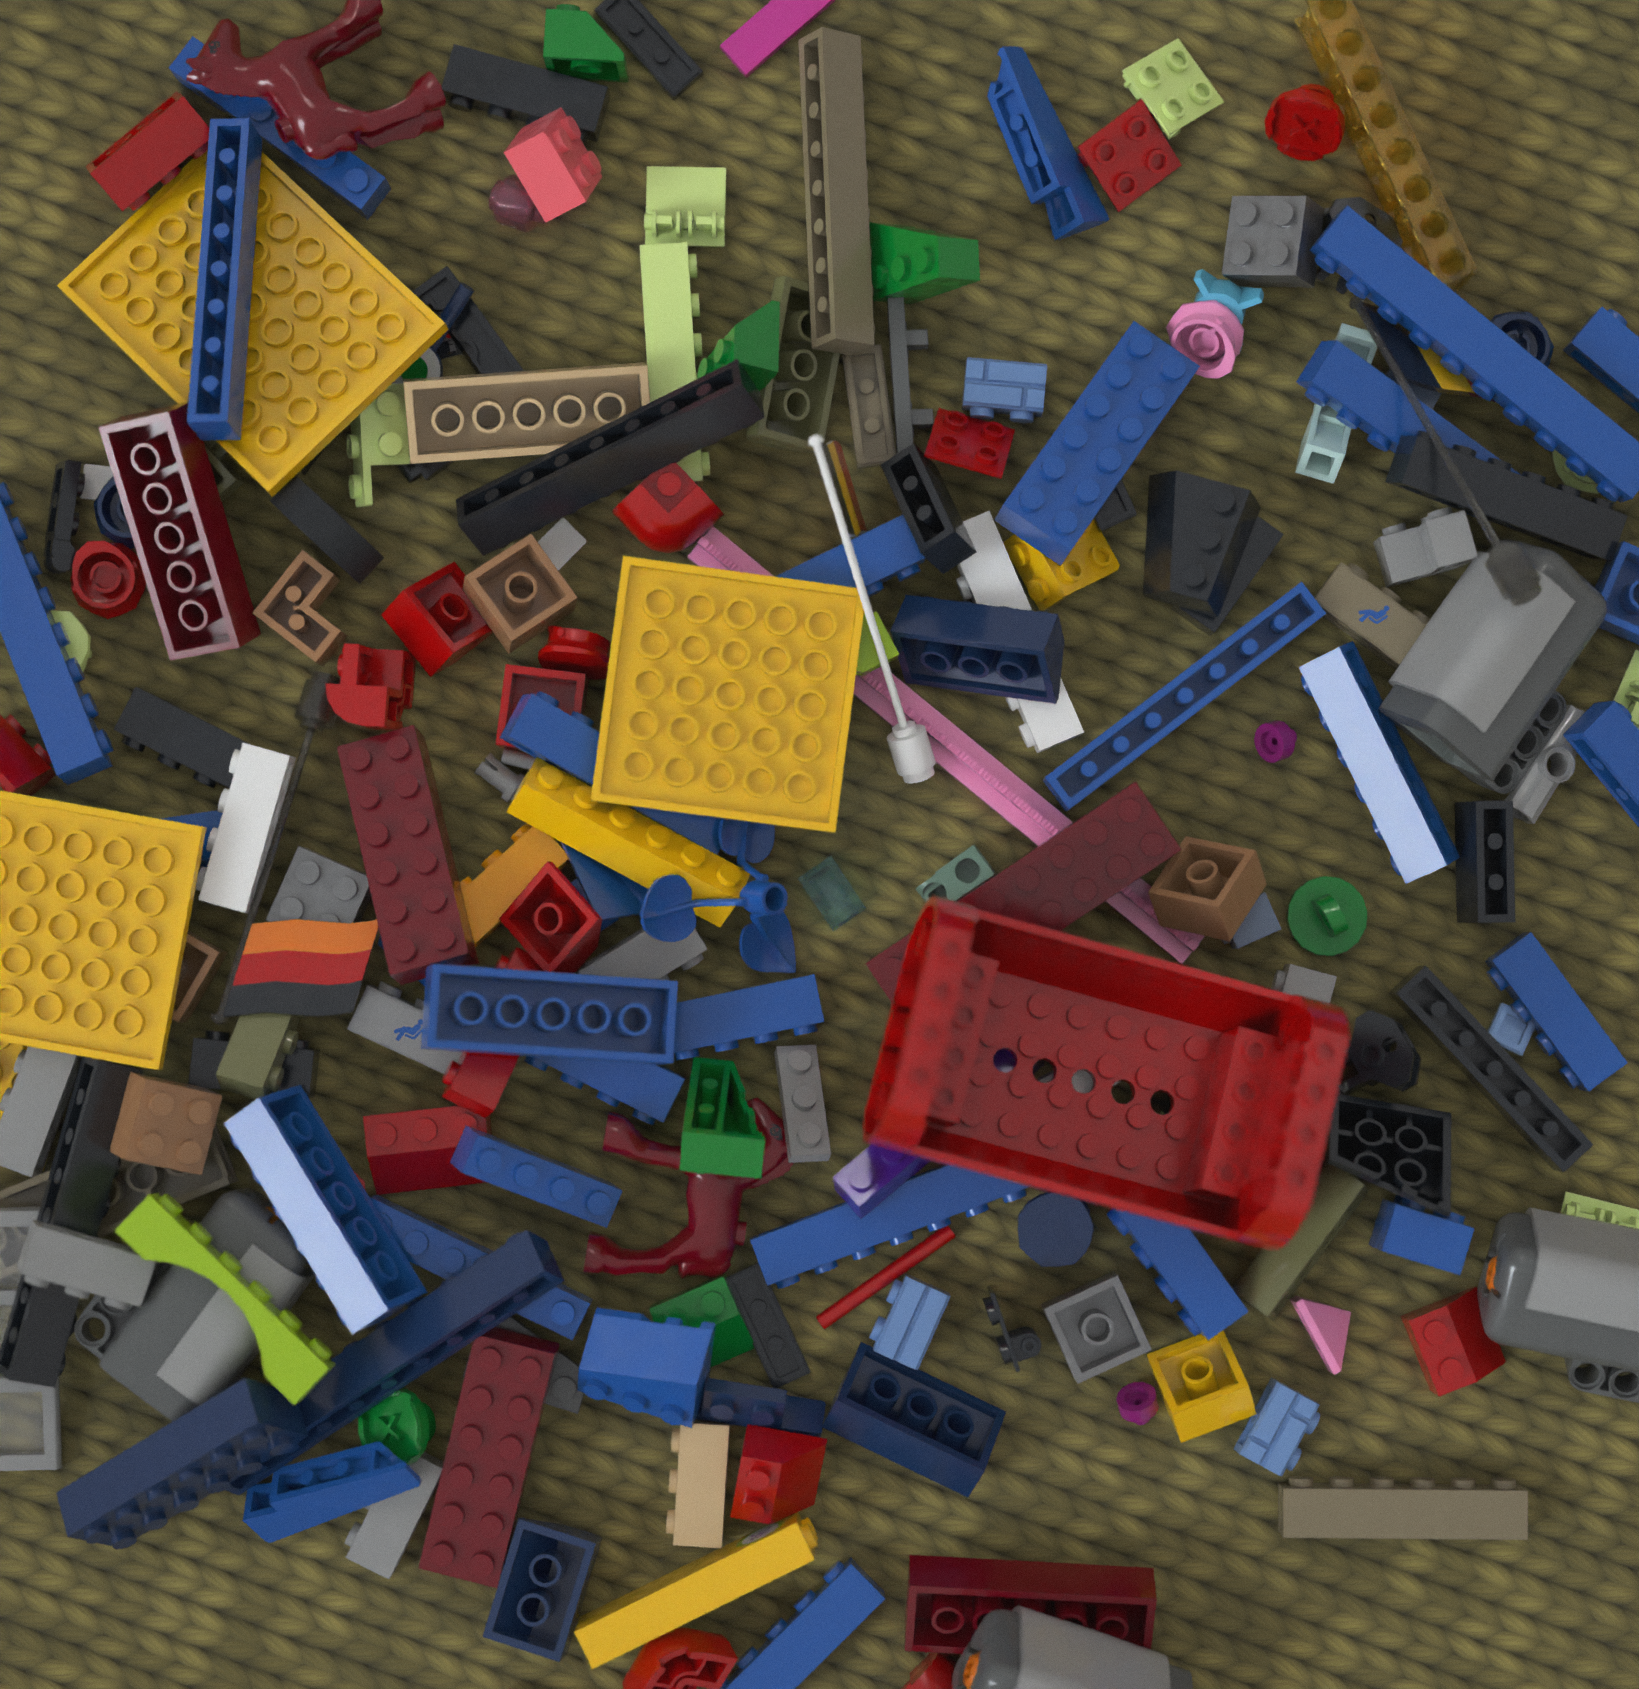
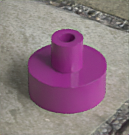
M1280 720L1260 725L1254 737L1258 754L1262 759L1270 763L1289 758L1294 751L1297 741L1296 732Z
M1145 1382L1127 1384L1120 1389L1116 1397L1121 1417L1138 1425L1147 1424L1159 1409L1156 1390L1152 1385Z

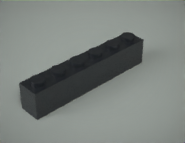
M1418 431L1416 436L1400 437L1385 481L1386 483L1455 509L1465 510L1466 513L1591 560L1612 562L1628 517L1625 514L1614 511V503L1592 497L1591 502L1579 497L1580 490L1567 485L1558 484L1557 488L1545 484L1546 477L1533 472L1523 471L1522 475L1511 472L1512 465L1499 459L1488 458L1487 462L1475 458L1477 451L1465 446L1453 444L1452 449L1440 444L1441 437L1428 432Z
M1426 965L1414 968L1389 992L1391 997L1553 1170L1565 1172L1593 1146L1591 1141Z

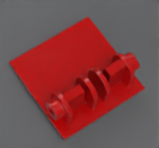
M1142 99L1077 146L1080 151L1077 154L1078 159L1084 167L1087 168L1089 166L1117 212L1127 207L1182 165Z
M938 408L924 457L1002 479L1015 429L1005 427L997 422L972 418L959 411Z

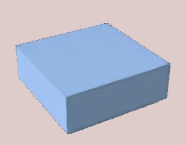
M1500 1003L1487 1031L1505 1050L1518 1056H1523L1535 1026L1531 1020L1524 1024L1511 1006Z

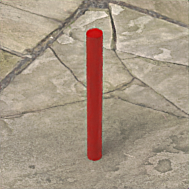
M949 1225L940 1228L816 1316L817 1320L825 1330L953 1240L956 1235Z

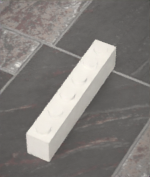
M990 511L963 521L977 551L957 565L961 577L956 579V583L964 601L971 599L975 604L998 607L1006 606L1032 611ZM1062 679L1060 681L1057 704L1005 697L1011 711L1018 709L1024 724L1018 727L1026 747L1034 746L1037 754L1084 733Z

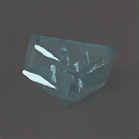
M829 856L798 878V881L833 931L866 909L832 856Z

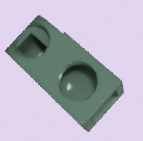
M974 844L936 871L935 875L915 889L925 903L933 895L955 901L996 872Z

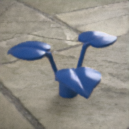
M722 818L718 831L720 848L727 855L737 856V864L756 880L749 882L742 888L740 898L692 900V889L683 877L671 874L664 875L655 880L646 893L640 912L641 925L644 931L656 940L677 942L688 937L696 927V916L693 908L743 906L751 913L750 919L752 921L742 929L739 939L740 953L745 964L759 972L795 973L796 956L794 940L789 920L783 911L787 905V892L781 884L768 882L769 876L767 874H761L748 864L759 863L770 854L774 845L775 827L769 824Z

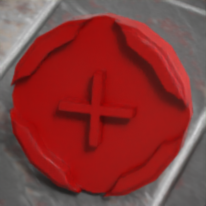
M1306 84L1297 89L1283 92L1272 101L1264 120L1265 133L1269 140L1272 137L1273 141L1278 144L1276 148L1284 155L1297 160L1316 161L1323 159L1325 154L1330 152L1332 154L1338 149L1346 130L1345 117L1339 106L1333 101L1334 96L1328 88L1319 84Z

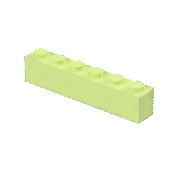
M687 242L639 245L650 402L698 379L695 357H703L701 333H693L692 318L700 317L699 293L691 294L690 278H697L696 254H688ZM700 449L684 457L681 461L676 462L699 487H703V476H710L709 451L701 452Z

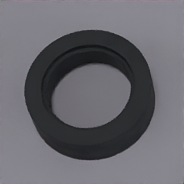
M296 475L271 498L270 502L359 584L384 559L368 541Z

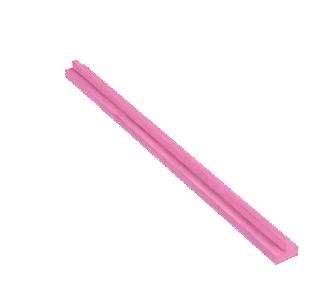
M714 526L711 527L704 537L702 536L699 539L696 547L687 556L695 565L701 567L773 576ZM879 667L864 676L856 675L853 695L892 727L898 724L882 668ZM892 674L906 721L912 720L916 724L925 726L936 763L1036 846H1039L1073 823ZM1141 878L1104 901L1180 964H1183L1205 937L1160 926L1148 894L1151 886Z

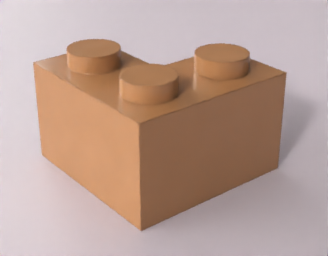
M302 550L257 606L253 614L322 667L347 637L345 633L316 612L341 580Z

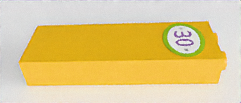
M799 1512L771 1525L768 1524L581 1616L574 1633L591 1668L594 1669L814 1561L815 1547L819 1546L816 1530L809 1517L802 1519Z

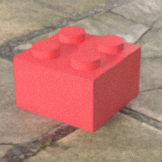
M562 107L521 128L504 151L506 158L545 223L585 203L602 178L601 165L598 158L592 151H587L580 139L581 132L578 124L573 117L565 114Z

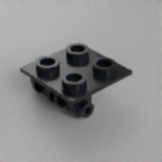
M991 1285L987 1286L990 1296L982 1299L992 1326L1000 1325L1003 1335L995 1338L1005 1365L1012 1363L1016 1372H1019L1018 1362L1036 1356L1041 1350V1341L1036 1332L1027 1326L1007 1332L995 1293Z

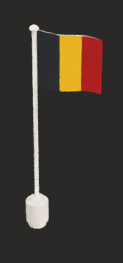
M815 434L809 438L808 445L814 447L898 720V724L892 727L893 732L887 736L890 752L897 774L903 777L905 783L922 782L934 775L933 766L936 764L925 726L916 724L912 720L906 721L850 538L857 536L859 533L861 535L866 533L867 529L844 453L839 442L834 440L825 444L823 443L824 438L821 435Z

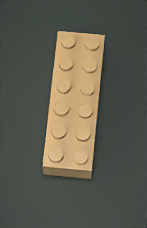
M644 362L403 380L410 464L548 454L650 403L648 367Z

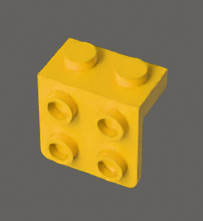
M1094 519L1061 566L1015 534L1003 542L1012 564L1016 567L1039 611H1045L1053 607L1072 593L1113 574L1119 569V562L1103 533L1099 532Z

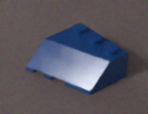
M597 1308L578 1369L577 1391L583 1392L595 1400L604 1399L620 1404L631 1412H644L659 1417L671 1425H683L692 1428L703 1402L706 1379L709 1378L716 1323L702 1321L700 1328L682 1326L683 1321L680 1318L667 1317L665 1323L650 1322L642 1313Z

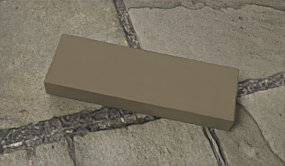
M881 344L874 345L852 355L842 354L857 469L879 467L896 455Z

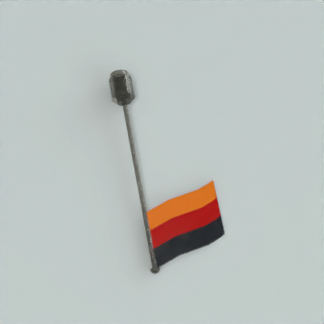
M312 672L311 678L305 681L294 715L296 719L301 721L300 727L307 731L217 1013L212 1014L213 1022L219 1025L227 1021L228 1018L226 1017L264 1013L326 1017L353 1012L379 930L377 919L356 923L299 919L254 923L314 733L323 734L324 729H333L337 717L327 699L325 683L340 684V678L328 673Z

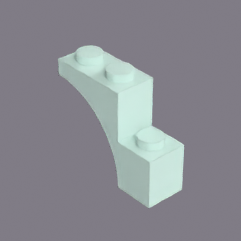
M1341 323L1335 339L1369 364L1372 363L1379 345L1374 332ZM1314 403L1312 416L1301 441L1295 473L1334 484L1346 455L1351 428L1336 418L1338 412L1330 406L1326 405L1323 407Z

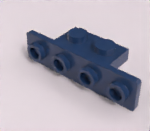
M707 1378L703 1402L696 1419L743 1427L751 1424L821 1437L826 1404L820 1400L788 1396L787 1390Z

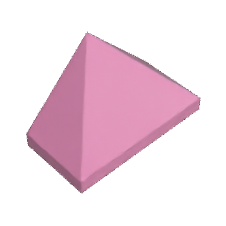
M1300 1296L1291 1298L1290 1301L1327 1370L1333 1375L1339 1373L1342 1369L1351 1312Z

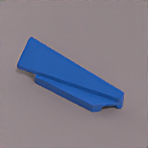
M1003 46L998 51V55L1002 60L998 79L990 83L987 97L1030 203L1041 204L1045 202L1055 240H1061L1107 222L1109 216L1082 163L1078 159L1077 153L1022 47Z
M378 1441L281 1467L273 1473L272 1483L256 1484L247 1490L243 1521L265 1542L272 1543L419 1487L421 1479L407 1463L399 1459L385 1445Z

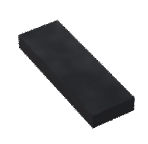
M604 0L594 9L599 19L673 100H676L704 75L703 70L639 0Z
M757 1262L727 1276L726 1279L754 1341L755 1350L773 1388L777 1389L811 1373L771 1285L767 1286L759 1263Z

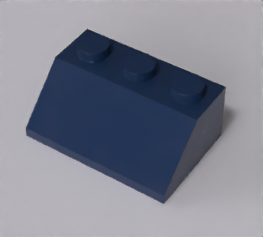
M519 1518L482 1637L560 1662L568 1653L603 1537L564 1524Z

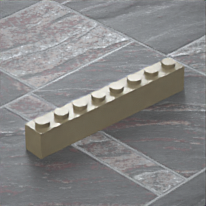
M821 27L798 40L812 349L852 355L875 345L872 298L874 290L871 276L872 249L869 232L870 209L868 207V170L866 166V131L864 122L865 95L862 78L863 56L861 54V36Z

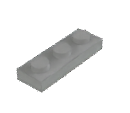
M816 1045L776 1046L774 1056L788 1162L829 1161L831 1149Z

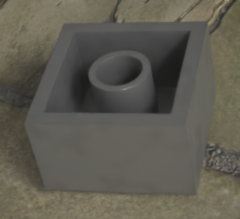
M1232 196L1222 275L1243 287L1314 288L1317 263L1314 260L1316 256L1309 250L1321 236L1325 209L1307 196Z
M298 846L266 920L269 922L294 919L337 923L360 922L371 899L367 875L310 849Z
M1114 1271L1041 1304L1077 1384L1152 1350L1123 1285Z

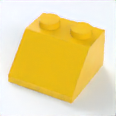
M1224 1330L1210 1340H1207L1202 1334H1198L1197 1336L1146 1354L1166 1409L1181 1443L1257 1414L1249 1385Z

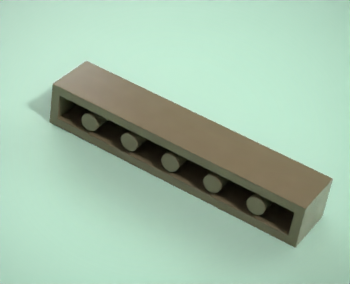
M1290 1476L1289 1483H1278V1532L1283 1538L1528 1540V1490L1521 1485H1516V1479L1492 1478L1491 1484H1475L1474 1478L1454 1477L1451 1478V1484H1435L1434 1478L1412 1477L1410 1478V1484H1394V1478L1370 1477V1483H1354V1478L1333 1476L1329 1477V1483H1313V1477Z

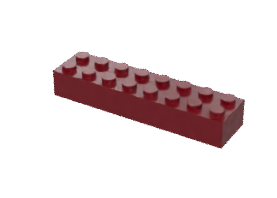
M1135 780L956 902L974 906L978 910L1061 931L1181 851V846ZM911 932L865 963L891 1002L904 951Z

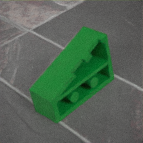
M869 222L870 246L872 249L871 276L874 290L873 301L887 302L888 298L904 297V304H914L980 281L978 240L906 225Z
M693 1057L682 1130L679 1171L762 1179L765 1139L762 1132H758L754 1111L747 1104L745 1099L746 1091L734 1061Z

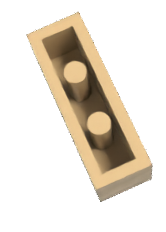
M695 1419L692 1428L680 1425V1428H673L671 1452H677L679 1455L678 1469L670 1468L669 1493H676L675 1509L667 1510L666 1534H674L673 1545L722 1548L730 1424Z

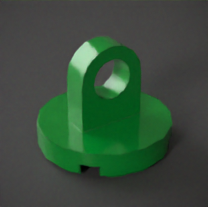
M1321 876L1306 881L1294 891L1288 904L1286 923L1291 937L1301 948L1315 955L1334 956L1347 952L1359 942L1366 929L1367 909L1362 895L1352 884L1338 877Z
M405 1387L394 1392L391 1396L358 1417V1435L362 1445L380 1441L394 1455L408 1465L417 1462L422 1456L428 1441L432 1439L436 1429L435 1416L430 1406L421 1402L415 1393Z

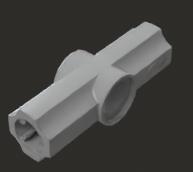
M1566 705V714L1562 722L1517 787L1509 793L1505 800L1513 801V817L1527 824H1535L1559 783L1567 781L1574 773L1575 757L1578 753L1563 734L1585 711L1579 710L1572 705ZM1549 757L1551 759L1550 771H1548L1547 769V761Z

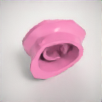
M1216 300L1182 304L1166 327L1171 346L1200 366L1195 373L1196 375L1219 379L1232 372L1236 356L1240 354L1244 335V328L1237 316L1228 307Z

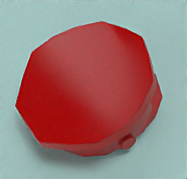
M105 540L87 541L76 551L72 563L71 589L78 605L106 619H111L136 609L146 586L138 556L122 543H112Z
M554 625L547 627L549 633L548 643L538 651V660L543 669L583 673L589 679L607 678L611 643L606 638L582 629L563 628Z

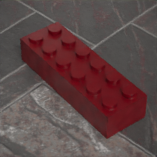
M188 402L121 416L98 427L170 661L240 648L261 635L257 618L253 614L254 608L204 441L199 439L187 423Z
M415 725L338 746L337 751L390 976L399 984L404 985L425 979L426 967L431 964L456 966L478 964L476 948L425 737Z
M497 1327L492 1328L473 1341L421 1554L419 1569L494 1588L498 1587L511 1545L560 1343Z
M909 1555L905 1609V1651L962 1654L981 1621L989 1612L995 1609H1008L1012 1611L1018 1605L1094 1629L1151 1650L1157 1601L1154 1568Z

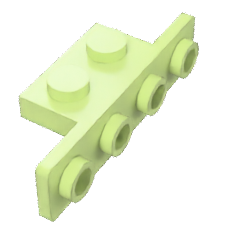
M403 383L391 384L351 422V434H348L346 438V451L348 458L353 459L354 475L349 476L348 488L350 498L355 499L356 507L373 505L371 466L410 464Z

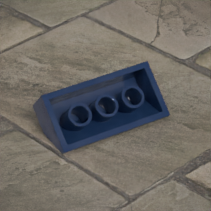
M905 595L890 630L894 645L899 653L898 659L905 683L1057 704L1064 651V636L1058 614L1045 611L1014 609L1006 606L998 607L975 604L968 601L959 602L935 599L929 596Z
M861 1342L837 1390L822 1427L968 1498L985 1472L1006 1411L919 1369L914 1370L873 1351V1347Z

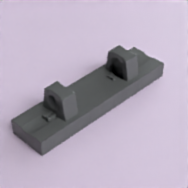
M904 297L887 299L897 454L913 444L915 429L933 428L934 424L932 408L912 409V403L910 402L908 351L928 349L929 339L927 329L907 330Z

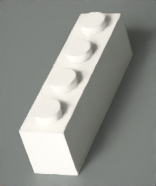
M246 743L242 744L241 750L235 749L229 766V773L234 774L230 789L224 788L218 804V812L223 813L219 828L213 827L207 842V851L211 852L207 867H201L197 878L196 890L200 891L198 900L243 913H252L296 757Z

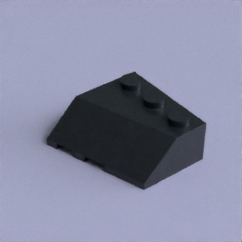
M1177 470L1149 475L1143 595L1150 599L1218 618L1261 509L1251 490Z
M1337 1094L1322 1156L1325 1161L1449 1217L1451 1213V1113Z

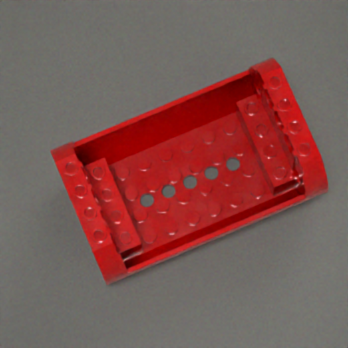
M933 895L924 904L904 951L864 1109L863 1140L871 1145L1271 1251L1278 1250L1285 1246L1297 1232L1312 1204L1350 1038L1347 1016L1338 1005L1297 994L1290 995L985 912L971 905ZM1000 1049L1008 1050L1014 1057V1067L1009 1072H1001L994 1065L993 1057ZM1038 1060H1046L1052 1065L1054 1075L1050 1082L1042 1083L1034 1077L1033 1066ZM1079 1070L1086 1071L1092 1077L1093 1086L1088 1093H1080L1073 1087L1072 1077ZM1116 1081L1126 1082L1132 1090L1131 1099L1126 1104H1120L1112 1097L1111 1088ZM1157 1091L1164 1092L1170 1098L1171 1107L1166 1114H1158L1151 1107V1097Z

